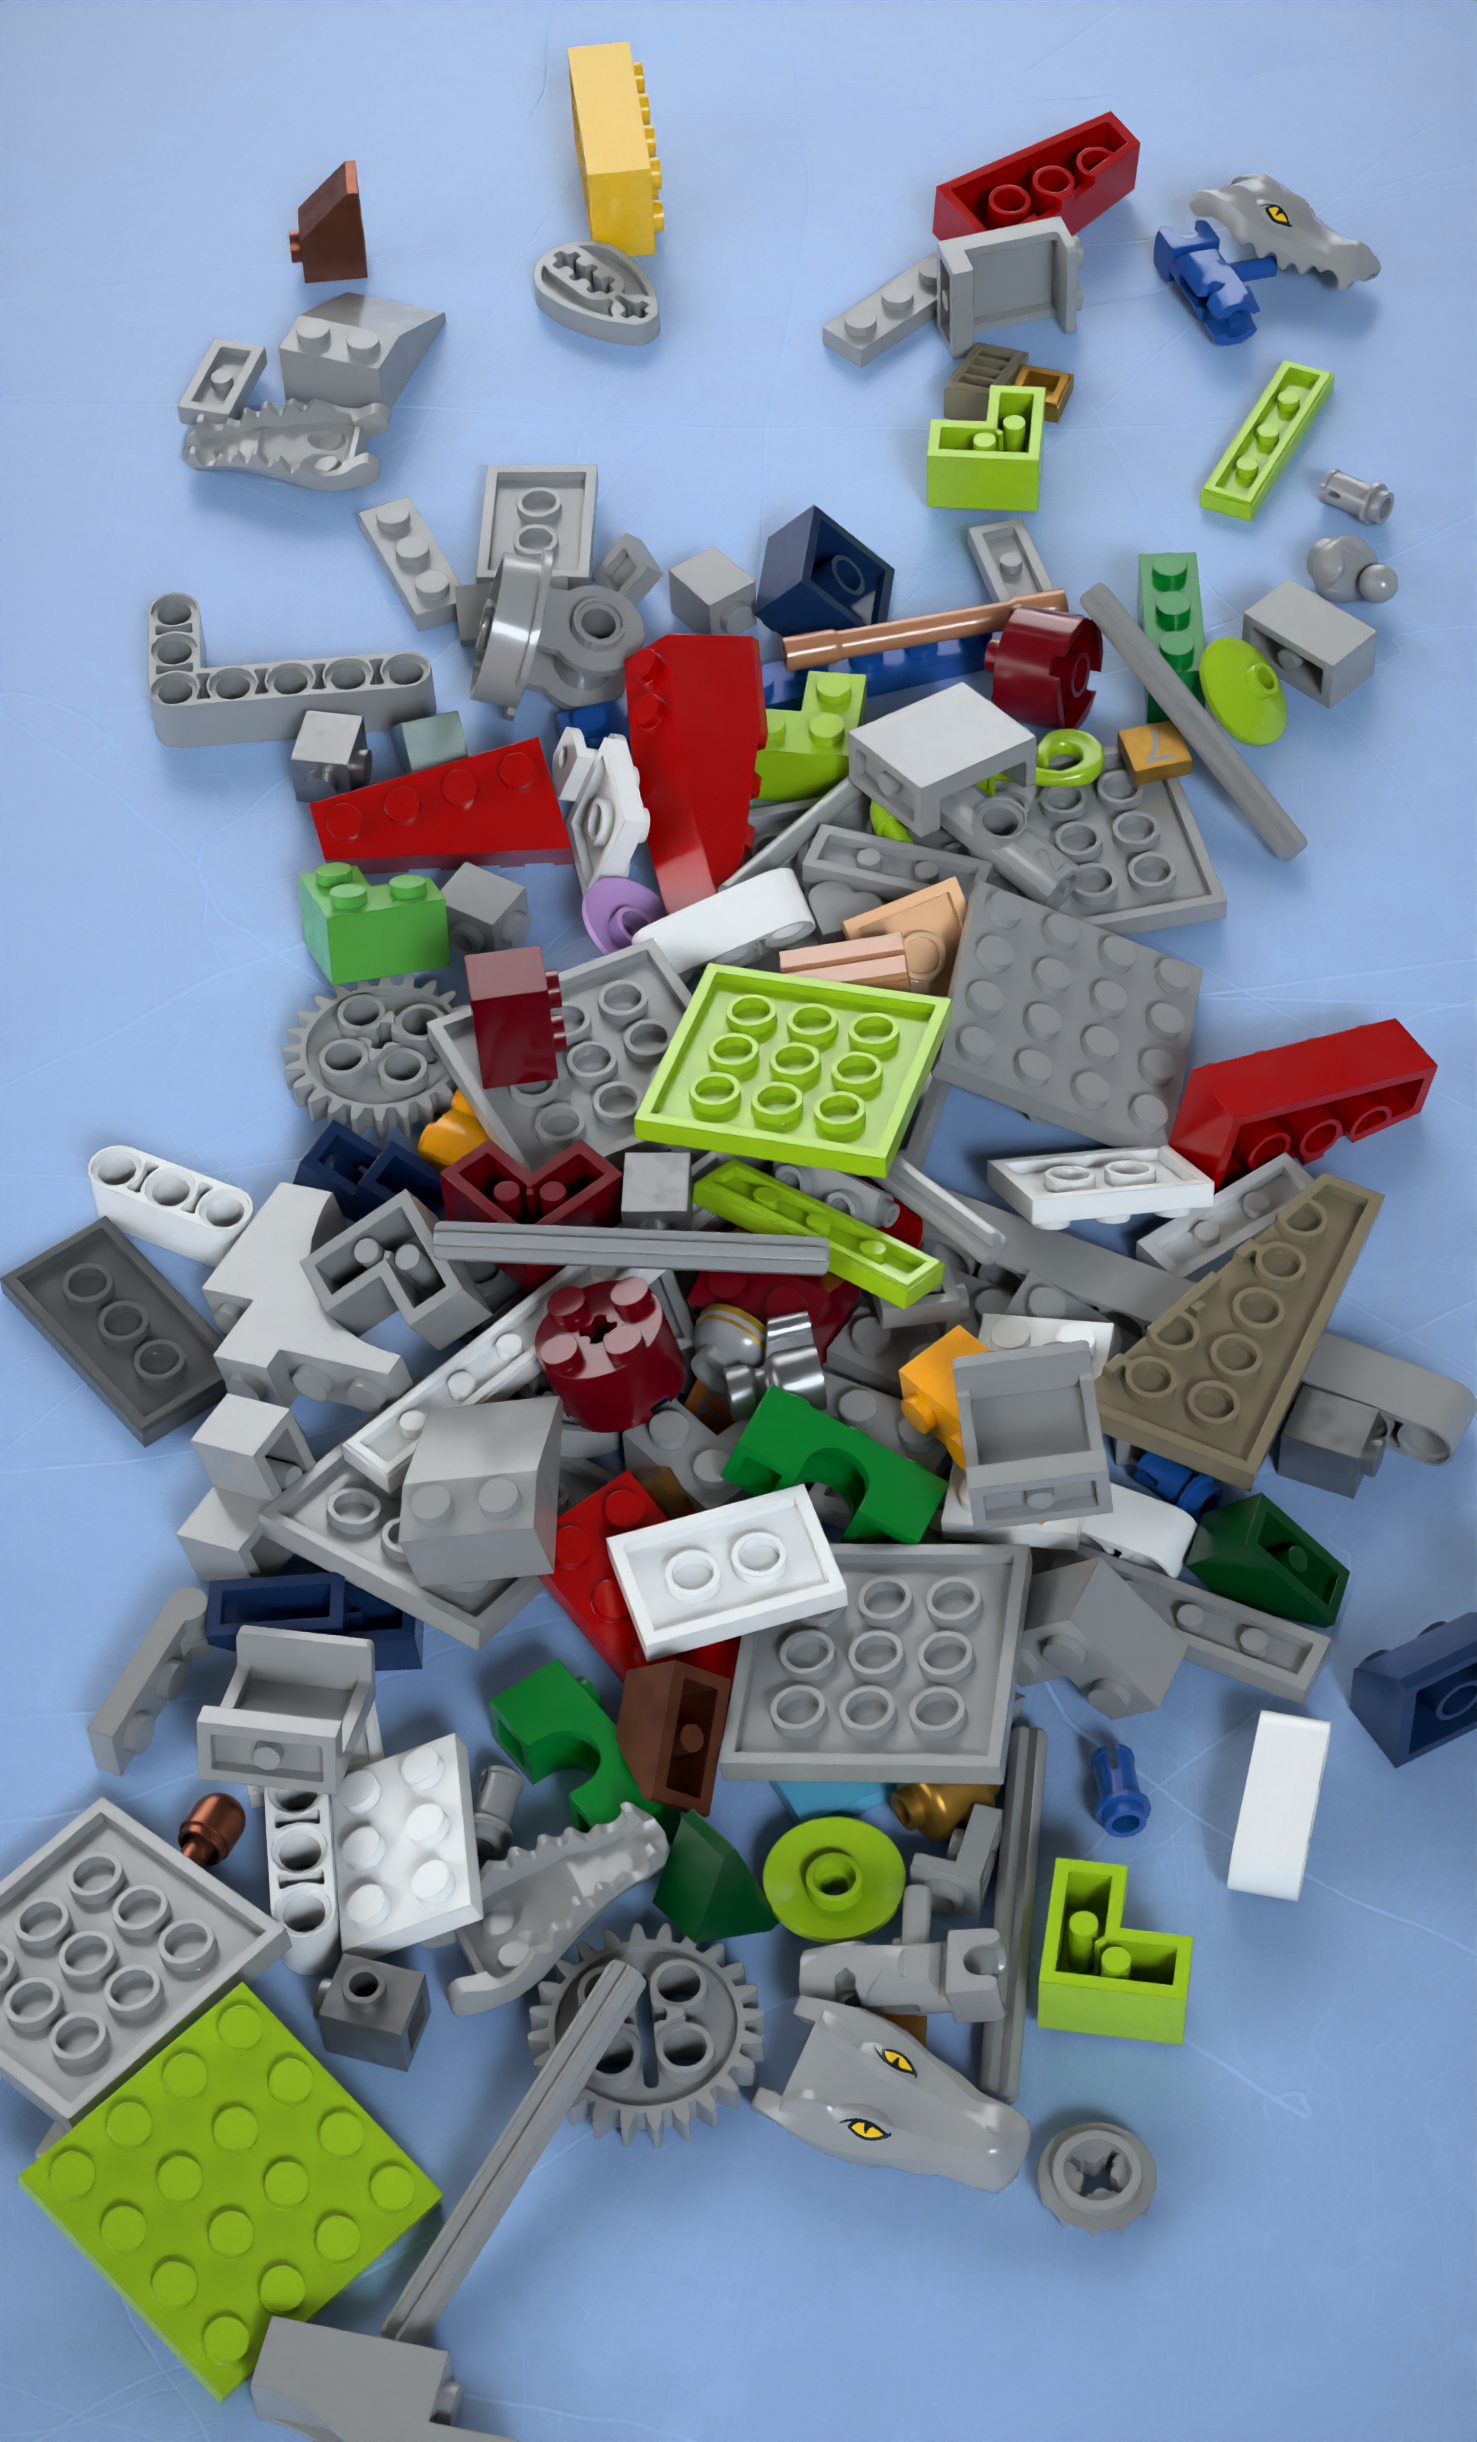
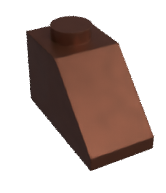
M344 161L298 208L299 230L289 231L292 263L302 262L305 283L368 278L356 161Z
M677 1660L626 1671L615 1739L643 1799L688 1813L693 1808L702 1817H709L731 1679Z

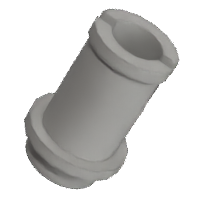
M1336 468L1331 469L1321 483V487L1331 491L1328 493L1321 490L1318 495L1320 502L1333 505L1359 516V521L1366 526H1370L1373 523L1383 524L1389 517L1394 505V495L1388 492L1387 486L1384 483L1376 482L1371 485L1344 474Z
M501 1765L489 1766L488 1770L485 1768L482 1770L479 1780L480 1784L473 1802L477 1855L480 1859H495L499 1857L502 1851L511 1846L514 1835L510 1823L519 1795L523 1792L525 1782L518 1772Z

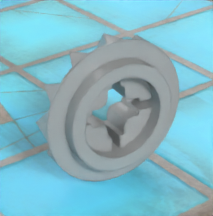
M1089 2122L1063 2130L1047 2144L1038 2162L1037 2181L1042 2206H1048L1057 2215L1062 2228L1072 2224L1085 2229L1093 2238L1100 2230L1117 2228L1121 2233H1124L1131 2221L1140 2215H1147L1157 2187V2171L1150 2151L1137 2136L1113 2124ZM1112 2162L1109 2183L1112 2191L1110 2192L1105 2188L1099 2187L1092 2194L1088 2193L1085 2198L1082 2197L1084 2177L1081 2173L1085 2172L1088 2175L1095 2176L1101 2169L1106 2170Z

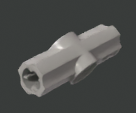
M976 784L940 799V826L968 847L967 855L969 857L994 862V877L1004 876L1036 903L1054 910L1068 901L1071 893L1081 881L1083 869L1027 826L1028 816L1020 803L1011 798L991 797Z

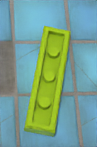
M1283 360L1200 491L1199 507L1251 522L1332 392L1335 374Z
M732 1158L694 1183L692 1203L754 1234L823 1236L827 1238L830 1245L829 1272L904 1310L942 1283L945 1264L940 1260L735 1158Z

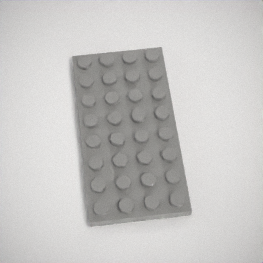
M1116 744L1103 747L1105 764L1100 775L1090 784L1081 787L1029 785L1023 788L1018 783L995 781V797L1011 798L1020 803L1028 816L1027 826L1083 869L1080 883L1073 890L1068 901L1057 908L1056 911L1121 937L1226 918L1227 899L1178 777L1135 786ZM1060 755L1053 757L1049 761L1047 769L1062 771L1080 762L1072 756ZM863 793L828 825L876 836L870 817L871 798ZM822 797L750 809L748 823L755 827L752 849L747 850L742 860V867ZM941 826L939 830L923 837L908 829V833L916 845L968 856V847ZM815 836L778 867L790 868L794 871L807 905L810 890L816 884L802 881V863ZM1004 876L994 877L991 885L1034 901ZM881 899V901L883 902V905L888 904V903L891 902V901H887V900H882V899ZM814 929L805 939L750 963L743 968L781 973L780 951L818 946L821 943Z

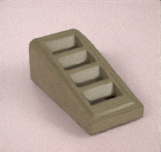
M977 342L952 374L944 389V418L951 420L987 421L990 385L1012 386L1021 365H1027L1029 353Z

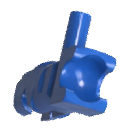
M1197 220L1194 229L1198 235L1192 238L1181 237L1171 227L1161 226L1155 238L1153 259L1155 267L1165 281L1177 282L1193 306L1194 313L1200 320L1204 321V327L1218 345L1239 344L1251 337L1257 331L1250 312L1252 314L1260 312V308L1249 286H1245L1243 282L1275 277L1278 270L1275 257L1266 256L1264 258L1227 263L1219 253L1220 239L1208 222Z

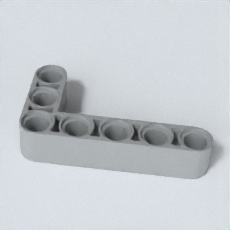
M173 592L156 598L150 604L148 610V691L157 738L169 747L189 748L297 739L306 711L363 716L366 733L389 731L390 727L436 714L432 666L424 655L417 652L402 651L207 668L205 638L197 600L191 595Z

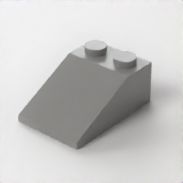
M346 292L301 314L279 346L285 398H294L303 403H309L313 398H317L331 404L349 408H361L371 403H381L388 406L391 410L445 323V312Z
M560 1395L429 1409L403 1482L398 1543L420 1587L554 1573L563 1401Z

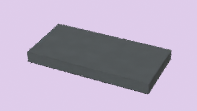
M107 1216L102 1217L0 1278L3 1294L144 1448L222 1401L227 1395L226 1383L213 1357V1354L224 1340Z

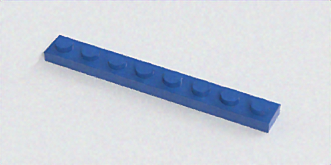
M1003 631L842 659L835 664L790 672L786 671L783 660L762 664L766 709L801 711L808 671L867 675V698L985 670V653L992 638L1001 639ZM627 697L555 713L556 732L559 739H561L566 727L579 728L584 736L586 748L599 750L604 737L608 738L610 733L625 736L631 754Z

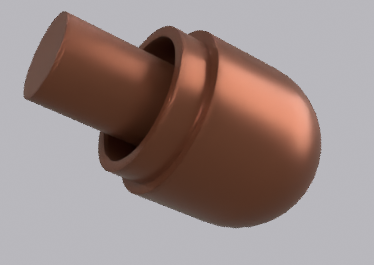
M219 1792L205 1795L198 1800L180 1826V1834L178 1835L180 1852L201 1868L205 1865H217L221 1860L226 1859L242 1836L246 1825L245 1811L240 1802L229 1794Z

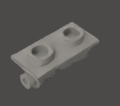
M774 1161L771 1177L873 1228H878L881 1225L889 1228L896 1222L899 1216L900 1206L894 1203V1197L891 1193L880 1190L850 1173Z

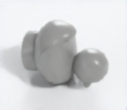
M1343 534L1337 538H1323L1312 547L1308 554L1307 571L1313 578L1319 595L1325 600L1348 603L1363 596L1372 603H1384L1390 600L1397 592L1398 578L1394 570L1387 565L1378 564L1374 550L1357 536Z

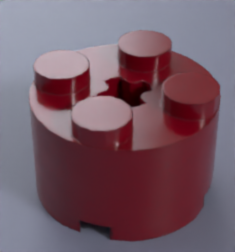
M1014 604L1009 613L1008 622L1001 639L992 638L985 653V670L988 673H993L991 702L1019 723L1055 730L1078 729L1086 720L1097 692L1087 689L1090 670L1101 672L1103 661L1101 630L1093 620L1079 614Z
M627 1277L622 1280L599 1282L583 1288L569 1286L560 1289L549 1298L547 1303L549 1312L542 1320L536 1333L535 1352L555 1396L560 1395L563 1401V1412L568 1418L570 1415L579 1420L582 1428L592 1432L612 1433L624 1431L642 1425L654 1416L650 1408L659 1403L666 1395L671 1403L679 1394L686 1377V1361L660 1301L650 1290L648 1283L643 1278Z

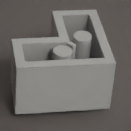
M407 1189L299 1261L326 1313L357 1338L400 1310L408 1326L434 1348L441 1351L493 1315L463 1261H444L434 1258L433 1231L435 1224L439 1220L432 1211Z
M227 1393L190 1440L213 1487L176 1533L198 1579L207 1582L278 1575L294 1552L262 1536L263 1531L261 1523L258 1522V1514L316 1464L291 1409Z
M674 1398L671 1403L668 1400L652 1412L653 1418L642 1425L623 1432L626 1471L629 1470L669 1520L756 1497L720 1477L751 1418L738 1420L717 1436ZM813 1482L801 1483L805 1485L807 1492L814 1486Z
M1100 1556L1031 1575L1017 1685L1022 1688L1067 1676L1088 1697L1090 1704L1095 1709L1105 1714L1110 1720L1159 1709L1189 1645Z

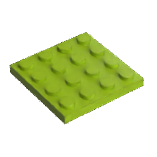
M708 963L635 1115V1139L886 1179L951 1022L952 1001L949 998Z
M243 1982L236 1986L20 2173L17 2182L21 2189L220 2405L253 2376L272 2316L311 2323L431 2213L444 2197V2194Z

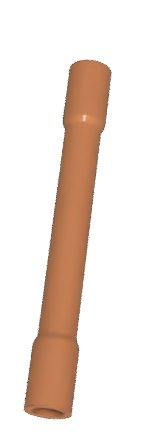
M1061 588L1015 596L1007 601L850 629H827L781 638L782 658L786 671L790 672L835 664L842 659L1000 632L1004 631L1009 613L1014 604L1069 613L1066 594Z

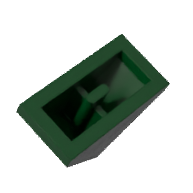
M692 1808L681 1819L652 1903L693 1943L771 1931L780 1922L774 1916L771 1904L736 1848Z

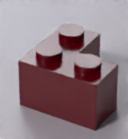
M541 945L464 956L483 1089L558 1079L556 1053L567 1052V1042L563 1015H551L550 1009L562 1007L558 971L557 969L545 971Z
M491 1139L486 1140L440 1172L446 1221L614 1228L622 1222L621 1206L624 1174L582 1139L575 1142L533 1173H530ZM494 1263L529 1294L533 1293L565 1267V1265Z

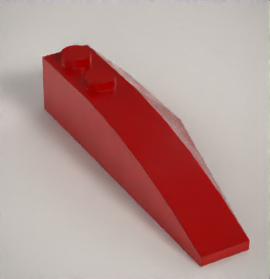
M669 633L624 659L633 766H636L639 770V792L643 807L647 808L650 813V828L647 842L667 916L717 894L719 886L742 867V860L747 850L752 849L755 827L748 823L751 799L758 798L760 794L762 777L755 772L757 751L766 749L768 735L759 641L753 636Z

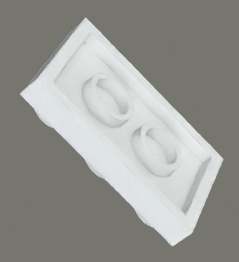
M1168 1145L1159 1147L1133 1146L988 1160L987 1185L1030 1222L1032 1226L1039 1229H1064L1070 1226V1221L1093 1219L1106 1224H1119L1129 1221L1132 1214L1153 1213L1167 1218H1179L1189 1215L1192 1208L1214 1206V1181Z
M804 1484L606 1538L608 1556L647 1662L848 1606L846 1585Z
M453 1733L345 1773L338 1794L331 1795L342 1952L371 1960L484 1919L467 1747L460 1738Z

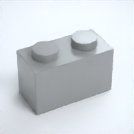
M1290 578L1244 612L1242 640L1255 647L1268 660L1279 679L1329 709L1374 674L1378 631Z

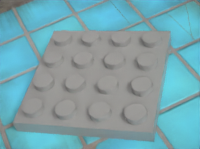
M979 880L970 894L947 996L952 1001V1019L931 1068L930 1076L1114 1148L1169 1146L1168 1141L1178 1114L1203 969Z
M653 938L558 973L562 1007L553 1008L550 1011L551 1015H563L567 1042V1052L556 1053L558 1079L483 1089L471 1006L426 1022L429 1041L489 1138L530 1173L536 1171L580 1139L617 1169L624 1167L625 1153H661L676 1147L659 1142L635 1139V1115L692 998L691 993Z
M420 1374L412 1380L414 1386L425 1379V1377ZM381 1413L371 1415L259 1512L258 1522L261 1523L262 1536L330 1572H337L345 1576L346 1581L477 1651L487 1644L546 1588L537 1575L420 1587L398 1543L403 1484L389 1494L344 1460L342 1444ZM560 1456L557 1518L618 1476L584 1458Z
M829 1544L847 1588L848 1606L741 1636L718 1762L723 1780L1004 1784L1033 1563L1029 1544Z
M102 1796L0 1882V2078L67 2131H70L241 1982L248 1986L292 1947L286 1928Z

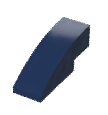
M334 1119L301 1160L293 1182L296 1185L333 1192L343 1217L354 1222H358L405 1189L432 1211L439 1221H446L440 1170L392 1140L381 1150Z
M337 1572L213 1580L209 1582L206 1627L208 1645L237 1653L236 1636L240 1627L243 1625L370 1639L375 1644V1671L422 1669L424 1622L359 1587H349L345 1576Z

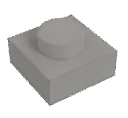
M625 533L592 575L599 586L617 591L637 607L663 576V573L643 541Z

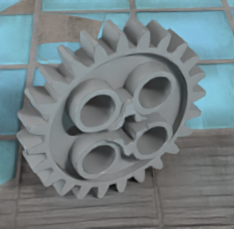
M408 974L400 985L392 984L391 976L380 978L379 985L371 986L368 980L358 981L357 989L349 991L341 984L334 985L335 999L331 1001L323 996L316 995L313 997L316 1013L300 1010L297 1013L299 1027L288 1028L287 1030L289 1046L283 1047V1056L288 1089L294 1090L295 1101L298 1107H309L310 1120L315 1122L328 1116L329 1124L333 1119L343 1126L347 1123L352 1124L353 1132L360 1137L368 1127L376 1128L380 1141L386 1139L390 1127L398 1126L401 1133L407 1138L411 1137V1123L420 1121L424 1126H427L429 1123L434 1122L435 1112L438 1111L445 1114L451 1110V1102L458 1088L429 1041L426 1022L469 1007L470 1004L458 1006L457 992L454 990L439 996L438 983L435 980L428 982L419 989L415 987L414 974Z
M634 1923L630 1941L622 1943L610 1929L604 1930L605 1948L598 1952L587 1943L579 1942L577 1947L580 1964L576 1966L568 1961L559 1959L555 1964L558 1983L541 1981L538 1987L542 2005L530 2007L529 2014L533 2032L528 2033L530 2057L536 2058L533 2060L535 2079L540 2074L608 1963L616 1959L636 1968L650 1985L659 2082L654 2088H648L644 2084L636 2001L567 2112L568 2123L574 2126L591 2115L593 2135L598 2140L614 2125L621 2128L623 2146L629 2147L638 2130H648L653 2146L660 2147L664 2128L673 2126L679 2136L684 2141L691 2139L690 2120L696 2117L712 2128L718 2126L717 2102L737 2110L740 2106L738 2085L754 2086L756 2083L755 2063L753 2062L764 2060V2039L760 2036L765 2034L764 2010L757 2009L759 2007V1996L756 1984L745 1985L744 1964L740 1961L725 1966L724 1945L721 1943L701 1953L700 1943H693L687 1936L681 1943L672 1942L671 1927L667 1923L662 1925L656 1939H646L640 1923ZM686 1994L693 1997L681 2003L667 2000L671 1996ZM684 2057L700 2060L695 2065L688 2067L673 2064L677 2059ZM613 2064L627 2067L622 2072L615 2074H605L600 2071L602 2068Z

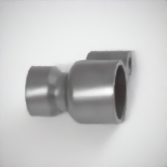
M807 1311L767 1319L766 1355L762 1367L753 1369L749 1365L743 1364L723 1368L725 1389L733 1421L751 1418L770 1384L789 1394L801 1396L819 1411L827 1409V1395L822 1368L814 1344Z

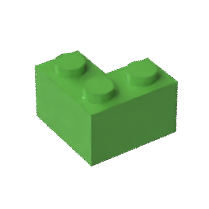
M341 862L322 864L315 869V872L298 874L303 939L332 986L450 967L446 899L430 877L424 878L420 875L406 874L392 878L389 884L371 886L357 865L350 866Z

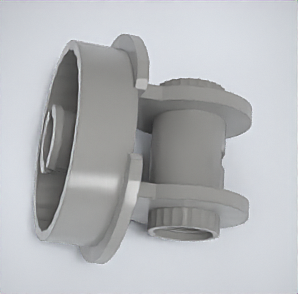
M543 549L540 560L504 551L496 570L489 599L486 600L478 630L480 636L477 637L475 649L477 651L471 678L470 699L504 707L503 718L505 720H514L525 688L542 692L552 703L567 711L619 699L626 688L624 659L642 649L644 644L645 627L642 617L633 603L622 594L606 587L593 585L581 586L569 591L551 587L553 551Z

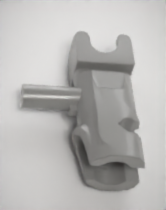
M915 1884L906 1887L904 1890L902 1938H894L892 1945H867L862 1941H849L804 1950L800 1959L799 1994L852 2007L860 2003L863 2009L879 2017L952 2013L956 2023L999 2021L1007 2016V2008L1002 2001L998 1981L992 1975L1006 1972L1009 1968V1958L1002 1935L993 1928L949 1930L947 1942L930 1943L932 1890L927 1886Z

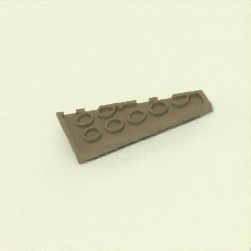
M1325 1172L1276 1214L1274 1223L1255 1240L1251 1238L1246 1240L1234 1251L1233 1258L1217 1273L1211 1271L1148 1326L1146 1335L1124 1355L1119 1352L1103 1366L1102 1374L1094 1380L1102 1433L1250 1492L1379 1216L1385 1195Z

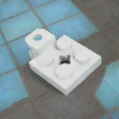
M566 727L553 755L552 771L558 799L575 802L565 823L584 898L587 890L602 878H628L631 857L638 843L642 844L648 836L650 813L647 808L643 807L639 792V770L636 766H633L625 736L610 733L608 738L604 737L599 750L586 748L584 736L579 728Z

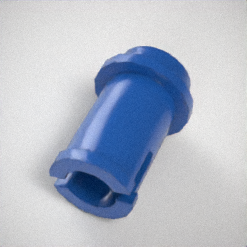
M1149 1451L1138 1462L1137 1468L1140 1470L1134 1473L1135 1481L1143 1486H1147L1172 1505L1184 1510L1196 1522L1200 1523L1203 1513L1218 1508L1222 1499V1491L1216 1487L1217 1483L1214 1477L1204 1473L1197 1474L1187 1466Z
M1113 1744L1117 1766L1113 1769L1111 1768L1107 1746L1105 1745L1095 1750L1089 1759L1099 1802L1095 1806V1818L1098 1824L1105 1828L1106 1832L1111 1836L1120 1838L1130 1837L1138 1834L1145 1828L1147 1818L1150 1816L1151 1805L1148 1797L1140 1792L1132 1749L1126 1745Z

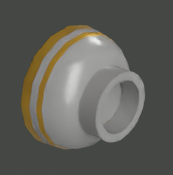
M711 1304L702 1310L697 1319L692 1341L696 1355L691 1361V1367L695 1376L705 1386L715 1392L726 1394L723 1368L747 1364L753 1369H757L764 1365L766 1327L757 1318L742 1309L727 1304Z

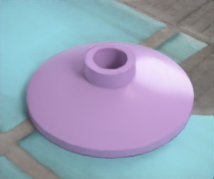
M605 877L596 881L587 890L582 902V915L586 929L604 955L632 946L631 939L636 932L650 923L667 916L663 900L656 893L636 881L623 877Z

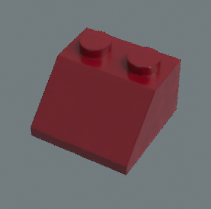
M740 1226L730 1232L754 1234ZM701 1271L686 1301L697 1317L700 1316L703 1309L711 1304H727L740 1308L757 1318L765 1327L767 1326L768 1318L807 1311L814 1344L822 1368L827 1358V1348L840 1333L863 1288L829 1271L823 1276Z

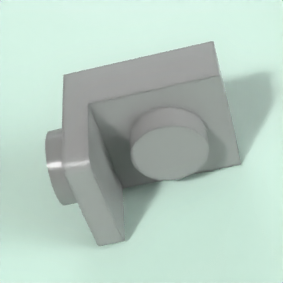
M947 1257L936 1258L945 1264L942 1283L906 1310L871 1293L882 1329L936 1323L940 1337H943L959 1325L960 1322L969 1320V1298L964 1282L955 1283Z
M975 1803L967 1829L957 1827L954 1829L946 1859L923 1853L914 1854L910 1866V1885H924L932 1890L931 1911L943 1915L959 1913L976 1918L980 1917L999 1858L1002 1810Z

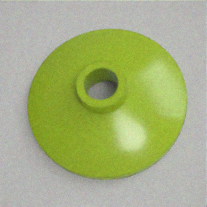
M1222 637L1210 643L1202 653L1199 676L1204 697L1215 718L1228 733L1245 744L1260 747L1277 740L1286 727L1288 711L1282 684L1271 664L1255 647L1239 638Z
M821 1817L795 1826L785 1833L772 1847L763 1870L764 1895L772 1906L774 1916L793 1933L806 1939L823 1943L855 1941L881 1929L899 1909L906 1887L905 1865L899 1850L891 1839L876 1827L848 1817ZM830 1888H840L846 1893L828 1895L824 1892Z

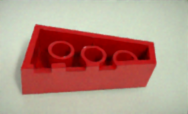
M1112 111L1097 116L936 186L932 233L939 241L1061 216L1069 233L1073 236L1135 189L1141 143Z
M538 736L309 803L325 862H341L350 866L357 865L362 874L409 872V869L441 868V871L458 870L465 862L475 866L500 865V868L525 867V864L553 863L554 865L575 864L571 843Z
M1396 1018L1369 1025H1360L1353 1029L1317 1038H1309L1301 1042L1269 1050L1257 1051L1250 1055L1218 1063H1209L1192 1069L1168 1144L1173 1150L1214 1181L1215 1195L1284 1152L1292 1159L1297 1158L1304 1166L1323 1157L1324 1152L1331 1148L1338 1138L1346 1135L1354 1143L1420 1113L1438 1065Z

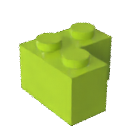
M990 385L987 421L931 419L927 448V507L1038 512L1045 440L1046 387Z
M808 671L801 711L766 709L768 727L766 749L757 751L755 772L762 777L760 794L758 798L751 800L795 802L823 797L849 775L848 732L867 724V675Z
M1056 1857L1039 1976L1037 2027L1183 2045L1194 1937L1124 1928L1128 1866Z

